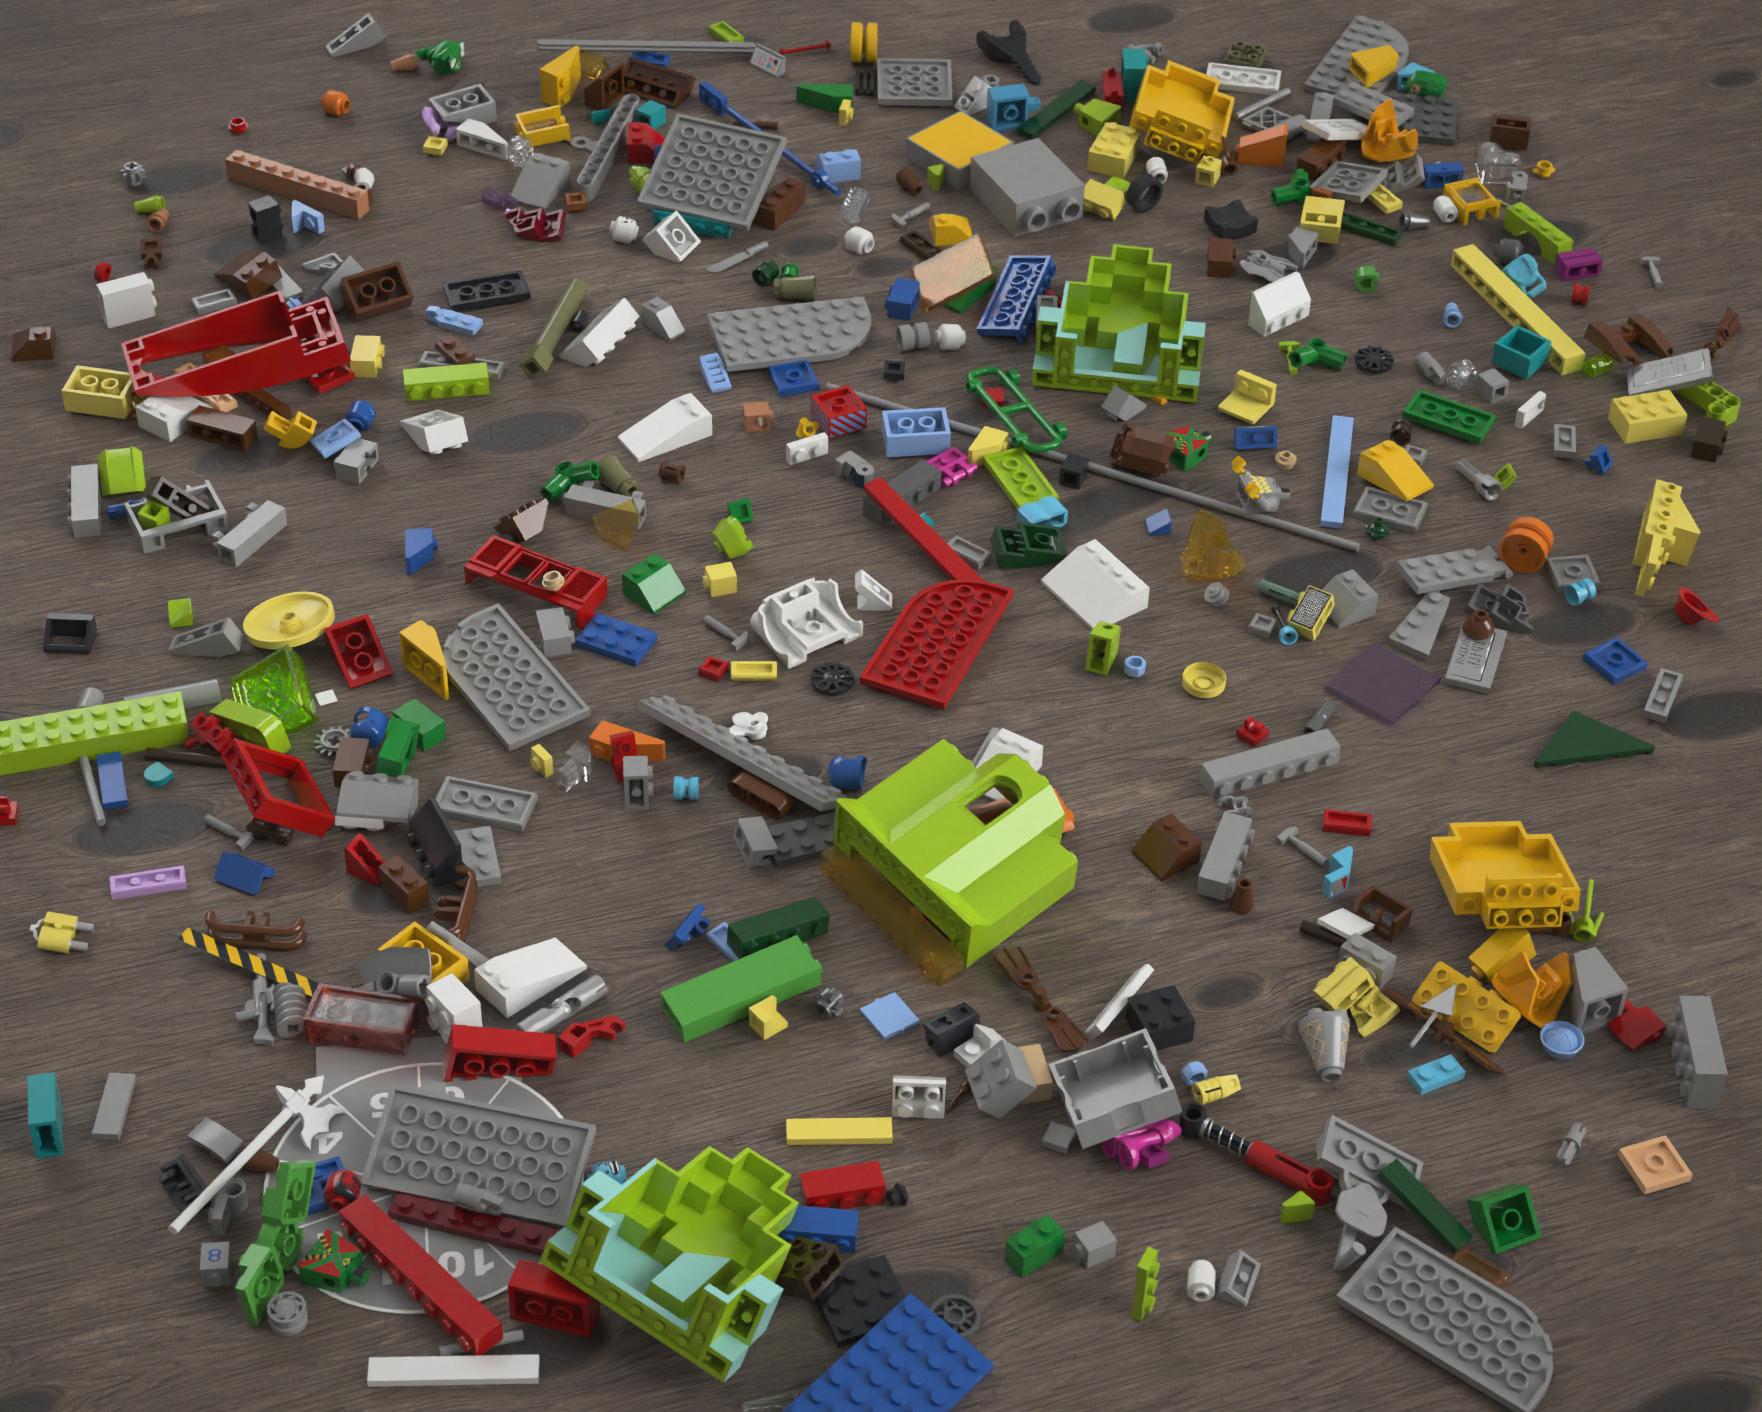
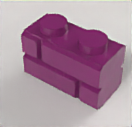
M1594 248L1556 254L1554 270L1562 281L1600 275L1603 261Z

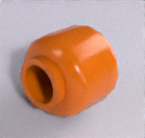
M329 90L322 96L321 105L325 113L340 117L349 111L350 100L343 92Z

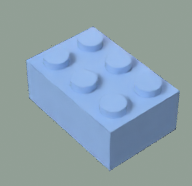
M945 407L882 411V435L886 457L939 455L950 449L951 432Z

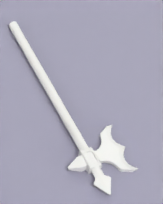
M324 1075L306 1079L305 1088L303 1090L298 1089L296 1092L287 1087L278 1085L275 1087L281 1103L284 1104L281 1108L282 1111L168 1227L172 1234L176 1235L291 1116L295 1117L298 1114L301 1118L303 1129L299 1136L304 1147L311 1150V1139L315 1134L329 1132L328 1126L331 1117L335 1114L346 1112L342 1107L330 1103L320 1108L312 1107L308 1104L309 1098L313 1094H321Z

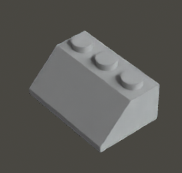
M351 255L323 276L301 304L328 297L332 310L337 312L345 305L339 289L342 277L365 270Z
M360 771L347 773L342 780L336 816L408 823L418 807L419 779L411 778L408 775L390 777L384 773H376L374 775H366Z

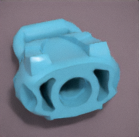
M1529 254L1518 257L1502 270L1528 298H1534L1546 290V281L1538 273V264L1535 258ZM1536 281L1541 283L1532 290L1526 292L1525 288L1530 287Z

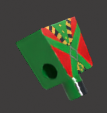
M1186 426L1164 433L1172 436L1173 441L1177 442L1176 449L1173 454H1170L1169 460L1182 471L1189 470L1207 457L1208 444L1212 442V436L1208 431L1199 433L1191 426Z
M326 1229L298 1265L301 1283L336 1293L344 1292L351 1282L363 1286L370 1276V1271L362 1267L360 1249L330 1229Z

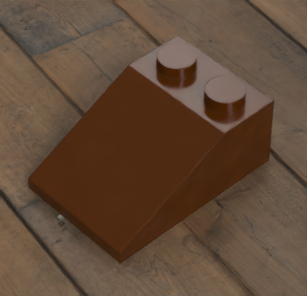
M258 251L242 252L214 274L216 278L251 300L258 297L283 277L276 259L265 252Z

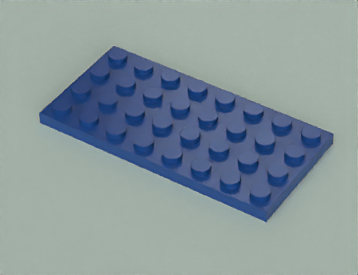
M910 1293L782 1412H949L993 1370L994 1364Z

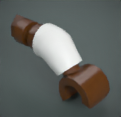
M355 163L342 168V172L354 179L356 183L354 186L367 190L369 206L373 204L371 187L374 183L373 174L368 169L361 168Z

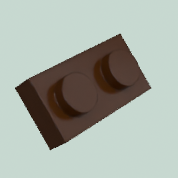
M453 335L435 342V349L453 365L475 362V354Z

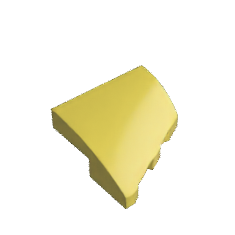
M1375 984L1350 1006L1352 1016L1362 1037H1366L1378 1030L1400 1012L1399 1006L1382 994Z

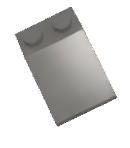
M481 84L428 98V102L444 121L463 123L466 119L470 118L483 122L486 125L497 121L496 102Z
M534 153L525 163L510 195L509 202L534 209L542 208L544 211L570 182L569 161L546 156L541 153Z

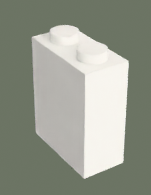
M144 272L96 284L102 319L108 329L155 316L154 308L157 307L154 295L152 296L154 285Z

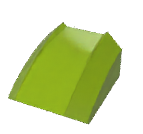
M131 446L130 448L113 450L105 449L98 456L102 497L144 491L146 482L142 451Z

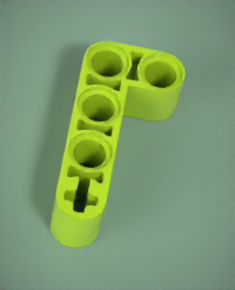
M1714 382L1674 390L1707 411V418L1725 421V427L1737 419L1741 403L1740 399Z
M225 699L207 713L208 717L213 714L222 722L220 725L222 729L227 726L237 736L254 741L258 746L284 754L291 749L290 741L281 721L271 713L230 699Z

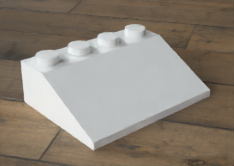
M1096 539L1077 547L1041 579V583L1091 630L1094 629L1099 621L1113 624L1148 608L1150 588Z

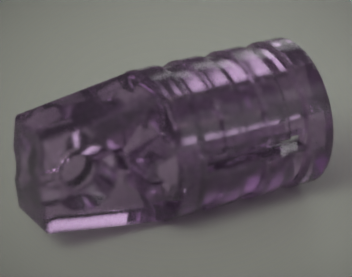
M489 186L483 191L482 203L507 211L518 207V200L505 192Z

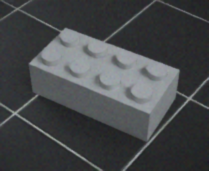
M1679 996L1677 1006L1672 1008L1673 1020L1672 1023H1668L1667 1034L1668 1038H1672L1673 1042L1671 1048L1672 1057L1677 1060L1676 1076L1681 1079L1680 1095L1685 1098L1687 1108H1718L1728 1073L1710 996Z

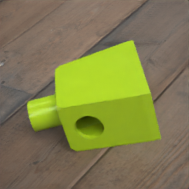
M1092 99L1086 105L1077 103L1074 107V114L1079 115L1078 125L1081 128L1098 136L1106 122L1120 123L1121 106Z
M1103 621L1097 623L1090 632L1085 670L1107 676L1118 652L1120 626ZM1100 653H1105L1103 658H1100L1098 655Z

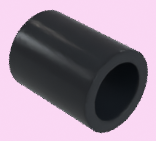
M577 311L570 323L572 331L576 333L583 331L589 319L586 312Z

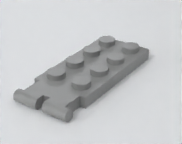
M1486 546L1483 550L1477 551L1471 548L1397 561L1396 569L1416 594L1492 582L1494 578L1504 576L1506 579H1509L1513 576V572L1500 559L1491 546Z

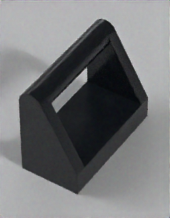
M48 613L43 651L90 654L97 634L94 614ZM54 636L86 637L85 644L52 643Z

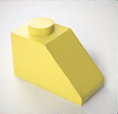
M984 426L968 449L967 464L984 465L983 456L1008 450L1010 448L1008 432Z

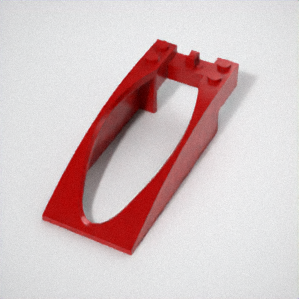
M281 290L121 343L136 395L196 397L239 393L284 384L351 362L328 297L288 309ZM316 334H319L320 338L300 344L299 341L304 338H310ZM265 344L166 378L140 369L142 364L221 348Z

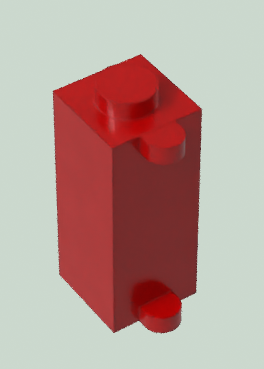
M1110 67L1108 71H1102V99L1105 102L1121 106V112H1123L1124 93L1121 72H1116L1114 67Z

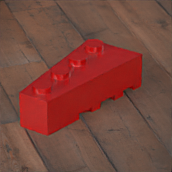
M452 1024L443 1057V1082H452L453 1077H466V1081L477 1080V1076L492 1075L493 1079H497L515 1073L517 1077L551 1075L556 1061L555 1034Z

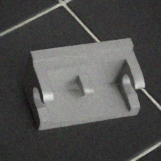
M763 817L737 819L733 838L748 869L771 864V858H762L766 855L777 854L778 847Z

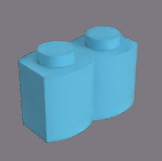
M1048 496L1036 503H1027L1017 509L1016 521L1062 527L1067 523L1068 511L1055 497Z

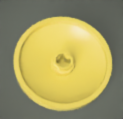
M315 592L287 593L266 600L252 609L243 622V629L246 639L256 647L264 649L292 648L321 636L325 628L333 624L335 611L330 599L322 594Z

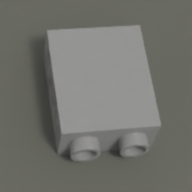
M1039 138L971 157L970 190L1014 237L1082 218L1085 185Z

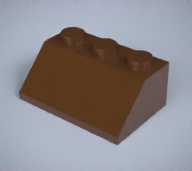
M788 177L773 186L764 194L752 223L775 231L805 203V183Z

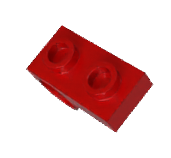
M633 731L609 735L612 750L611 763L617 782L624 781L623 756H638Z

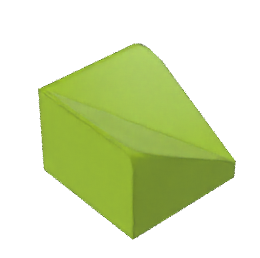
M191 599L169 600L170 628L192 626Z

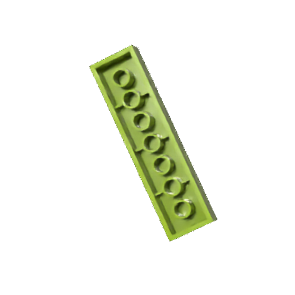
M181 691L0 721V776L79 762L81 756H87L89 760L97 759L96 755L120 751L122 755L145 751L146 748L157 749L184 744V741L189 738Z

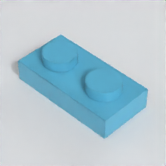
M1452 1054L1407 1072V1079L1420 1095L1464 1079L1465 1070Z

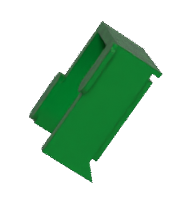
M391 716L385 731L386 739L378 756L376 773H384L390 777L404 775L410 758L415 757L420 724Z

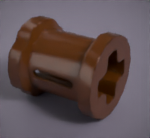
M664 459L660 464L658 476L661 479L666 477L681 483L685 477L686 466L684 464H671L668 460Z

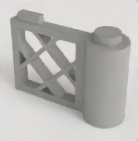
M1267 106L1243 118L1242 126L1260 132L1285 124L1288 125V141L1307 131L1301 126L1303 120L1307 119L1302 114L1292 117Z

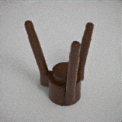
M1222 136L1221 140L1226 156L1221 158V172L1229 176L1238 171L1235 152L1232 150L1230 155L1225 137Z

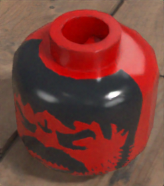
M346 1169L339 1170L328 1177L323 1191V1198L333 1210L340 1211L359 1198L362 1183L354 1172Z

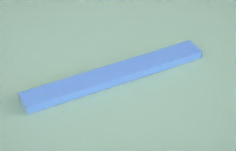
M1333 415L1321 527L1342 529L1354 421L1352 417Z

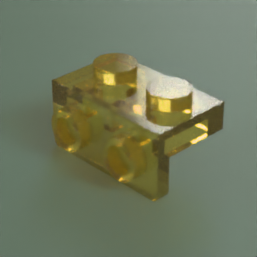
M579 51L580 74L597 79L602 68H609V64L602 54Z

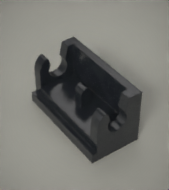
M963 1002L923 1023V1027L925 1028L928 1046L934 1044L935 1053L941 1057L973 1038L974 1025H980L979 1013Z
M184 1153L161 1167L163 1173L171 1169L173 1170L160 1178L161 1185L180 1213L207 1188V1185ZM209 1200L201 1210L211 1206V1200Z

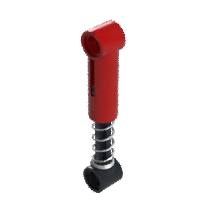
M1189 1102L1182 1106L1179 1126L1181 1127V1135L1185 1138L1208 1137L1209 1141L1218 1142L1220 1147H1228L1229 1152H1237L1241 1158L1245 1157L1246 1164L1299 1192H1304L1315 1202L1316 1206L1325 1205L1330 1201L1334 1177L1325 1169H1313L1259 1140L1251 1143L1245 1140V1136L1241 1138L1235 1135V1131L1231 1133L1224 1129L1225 1126L1220 1127L1214 1124V1120L1210 1119L1205 1107L1200 1103Z

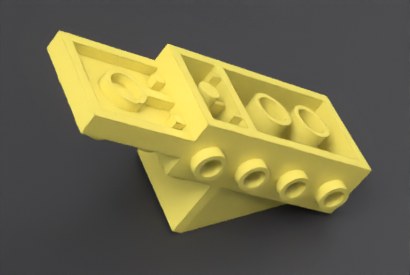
M1657 479L1644 510L1632 564L1641 567L1635 595L1644 597L1647 589L1651 590L1655 579L1653 576L1655 573H1658L1661 564L1665 565L1667 561L1687 566L1700 535L1699 528L1680 497L1682 487L1674 483Z

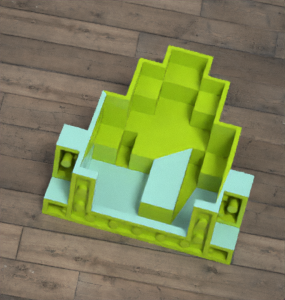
M1113 244L1111 258L1091 256L1086 283L1065 282L1061 308L1040 306L1031 386L1109 394L1115 385L1136 397H1164L1167 400L1197 403L1206 323L1186 321L1189 293L1169 291L1172 264L1152 262L1153 248Z
M711 1146L707 1147L678 1172L654 1158L622 1185L599 1170L581 1184L566 1226L547 1241L539 1262L724 1383L741 1367L749 1346L765 1332L783 1291V1288L775 1284L791 1244L777 1235L791 1223L799 1202L784 1193L792 1175L748 1147L731 1160Z

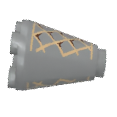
M1313 1008L1307 1011V1016L1301 1019L1298 1024L1300 1035L1317 1073L1321 1076L1322 1081L1327 1083L1341 1080L1342 1073L1344 1072L1350 1027L1347 1011L1344 1009L1323 1011L1320 1008Z

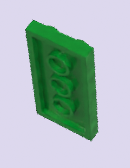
M1420 389L1404 409L1402 418L1411 422L1419 423L1431 429H1436L1477 444H1481L1495 424L1497 415Z

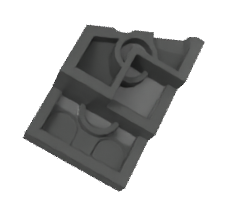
M1478 583L1474 588L1464 609L1465 613L1471 615L1476 610H1485L1492 619L1494 627L1517 633H1531L1533 626L1529 625L1528 617L1530 612L1527 607L1525 594L1508 583L1499 594H1496L1481 583Z

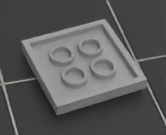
M1335 161L1309 187V194L1312 193L1314 186L1333 191L1332 198L1361 203L1388 176L1387 169Z

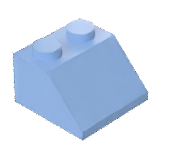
M848 149L840 152H827L819 154L814 160L816 169L825 170L831 183L861 179V159L857 150Z

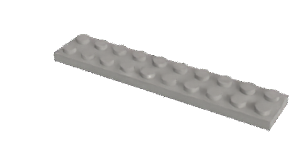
M663 695L659 698L649 697V699L638 701L636 709L819 811L835 809L837 799L848 798L842 795L839 789L822 784L821 779L804 774L803 769L786 764L783 758L766 753L767 750L765 748L748 743L747 738L730 733V729L712 723L709 717L697 715L691 707L679 705L673 697Z

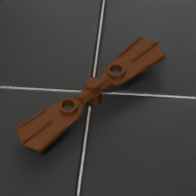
M1731 307L1727 308L1716 329V339L1706 342L1704 348H1702H1709L1711 365L1715 360V352L1725 347V343L1742 328L1738 314L1733 312Z
M1020 946L1017 948L1004 947L1000 953L994 956V961L1020 989L1031 993L1033 996V1009L1038 1012L1043 1011L1042 1020L1060 1052H1078L1082 1046L1088 1043V1038L1061 1009L1051 1005L1046 996L1047 990L1043 987H1038L1039 978Z
M1387 986L1383 990L1384 994L1402 1007L1412 1010L1414 1012L1413 1017L1425 1024L1430 1018V1015L1399 991ZM1443 1016L1440 1022L1433 1021L1429 1026L1430 1029L1435 1031L1432 1036L1439 1042H1443L1444 1039L1449 1043L1455 1042L1454 1047L1466 1055L1469 1053L1471 1058L1488 1071L1493 1070L1499 1076L1502 1075L1504 1071L1502 1067L1465 1041L1455 1037L1452 1031L1455 1022Z

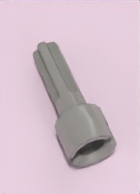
M1461 458L1459 461H1456V469L1475 484V490L1488 501L1498 498V494L1494 491L1496 489L1502 491L1503 487L1500 482L1490 474L1483 475L1465 459Z

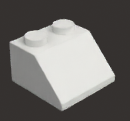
M677 210L664 218L642 239L654 255L678 263L701 242Z

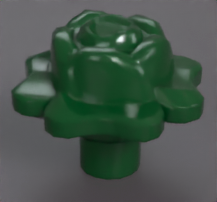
M1376 517L1375 521L1365 524V533L1374 540L1383 539L1386 535H1390V526L1384 524L1381 517Z

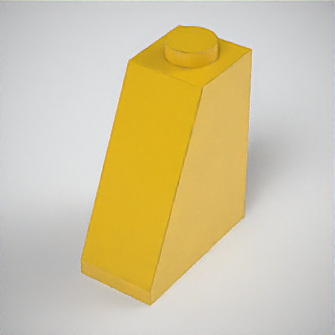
M1390 45L1354 52L1350 54L1348 69L1367 88L1395 71L1399 56Z
M1499 928L1468 957L1472 966L1470 968L1471 972L1478 979L1484 978L1488 983H1492L1495 973H1498L1518 953L1525 952L1529 960L1534 958L1537 954L1529 932L1525 928Z

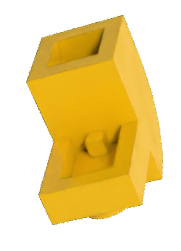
M271 411L263 430L280 438L279 446L295 449L302 447L308 442L314 433L317 421L300 411L297 412L291 421Z

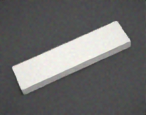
M1145 964L1132 974L1084 1033L1089 1041L1100 1035L1126 1005L1128 997L1133 996L1154 971L1149 964Z

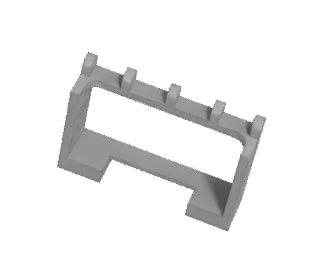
M204 480V485L193 488L190 485H186L185 491L194 497L207 495L208 501L215 511L144 531L135 514L143 508L148 500L143 497V502L129 505L128 502L123 503L128 523L144 554L166 548L164 535L202 524L205 525V531L208 536L212 535L215 531L224 532L229 530L227 512L209 480Z

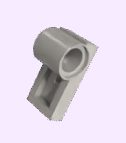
M232 1177L214 1195L215 1205L214 1208L209 1209L208 1224H212L214 1236L225 1237L231 1214H240L249 1205L245 1182L239 1178Z

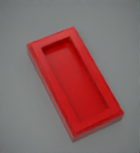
M1324 809L1322 832L1370 837L1372 814Z

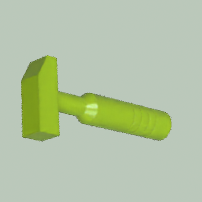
M1295 341L1279 342V351H1288L1289 374L1294 376L1298 371L1297 368L1291 365L1288 356L1291 351L1299 349L1300 344Z

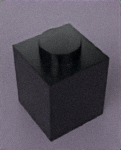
M1069 453L1060 467L1059 485L1079 490L1088 476L1089 458Z

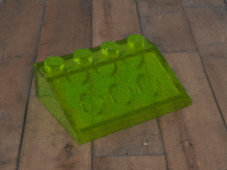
M288 644L230 679L236 702L275 715L281 721L286 734L300 732L319 720L303 659ZM244 738L246 742H254Z

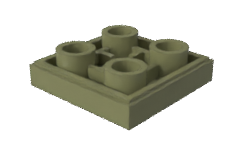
M1241 41L1232 42L1224 59V64L1261 68L1267 56L1268 48H1264L1261 45H1248Z

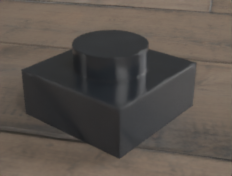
M885 360L883 379L892 381L904 380L905 361Z

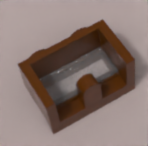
M1372 885L1356 897L1352 913L1375 924L1374 929L1370 931L1391 943L1395 936L1409 925L1413 909Z

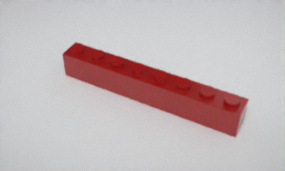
M366 1194L339 1211V1229L346 1238L351 1237L363 1254L367 1253L372 1258L377 1268L380 1270L384 1269L395 1285H401L413 1302L418 1301L430 1318H435L439 1321L442 1329L448 1335L452 1334L464 1351H470L474 1356H481L502 1341V1322Z

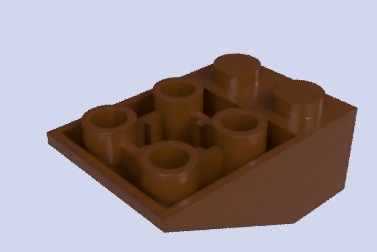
M1493 113L1489 145L1498 148L1507 147L1515 150H1527L1531 118Z

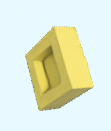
M844 99L840 106L839 125L847 126L849 119L852 120L854 109L851 108V100Z
M429 136L423 145V153L442 156L448 146L447 139Z
M540 744L531 747L532 758L530 762L534 770L539 771L545 778L552 775V756Z

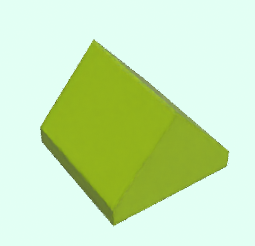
M943 164L927 167V184L935 191H938L944 182L945 166Z

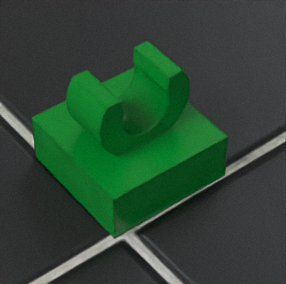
M749 498L727 502L729 516L735 517L739 523L753 520Z

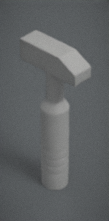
M926 202L906 212V215L898 217L893 213L891 214V221L902 230L906 228L907 223L905 220L916 217L929 210L931 206Z
M1642 257L1640 265H1649V272L1657 289H1661L1663 283L1657 268L1654 266H1659L1660 258Z
M706 615L703 618V623L725 637H730L734 640L731 642L733 650H739L748 642L749 633L747 631L738 636L730 628L711 616Z
M209 814L204 817V823L228 836L238 838L239 840L235 844L236 848L241 851L254 840V833L246 832L242 834L236 831L234 827Z
M1297 827L1287 828L1276 837V842L1281 846L1287 841H1291L1301 852L1322 867H1325L1329 862V859L1310 845L1294 837L1298 834Z

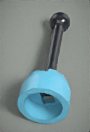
M1273 605L1271 610L1276 614L1282 626V629L1279 630L1281 642L1284 645L1294 644L1298 639L1296 629L1291 625L1285 624L1280 614V606Z

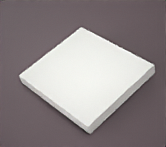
M1340 908L1317 920L1318 924L1346 939H1349L1354 933L1361 935L1374 929L1375 925L1344 908Z

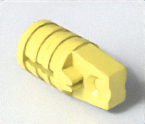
M1236 1074L1221 1077L1215 1076L1193 1083L1192 1095L1195 1102L1205 1105L1224 1099L1240 1090L1241 1086Z

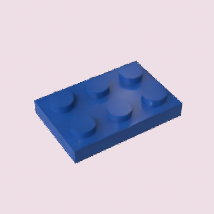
M597 613L575 639L576 647L636 667L657 641V632Z

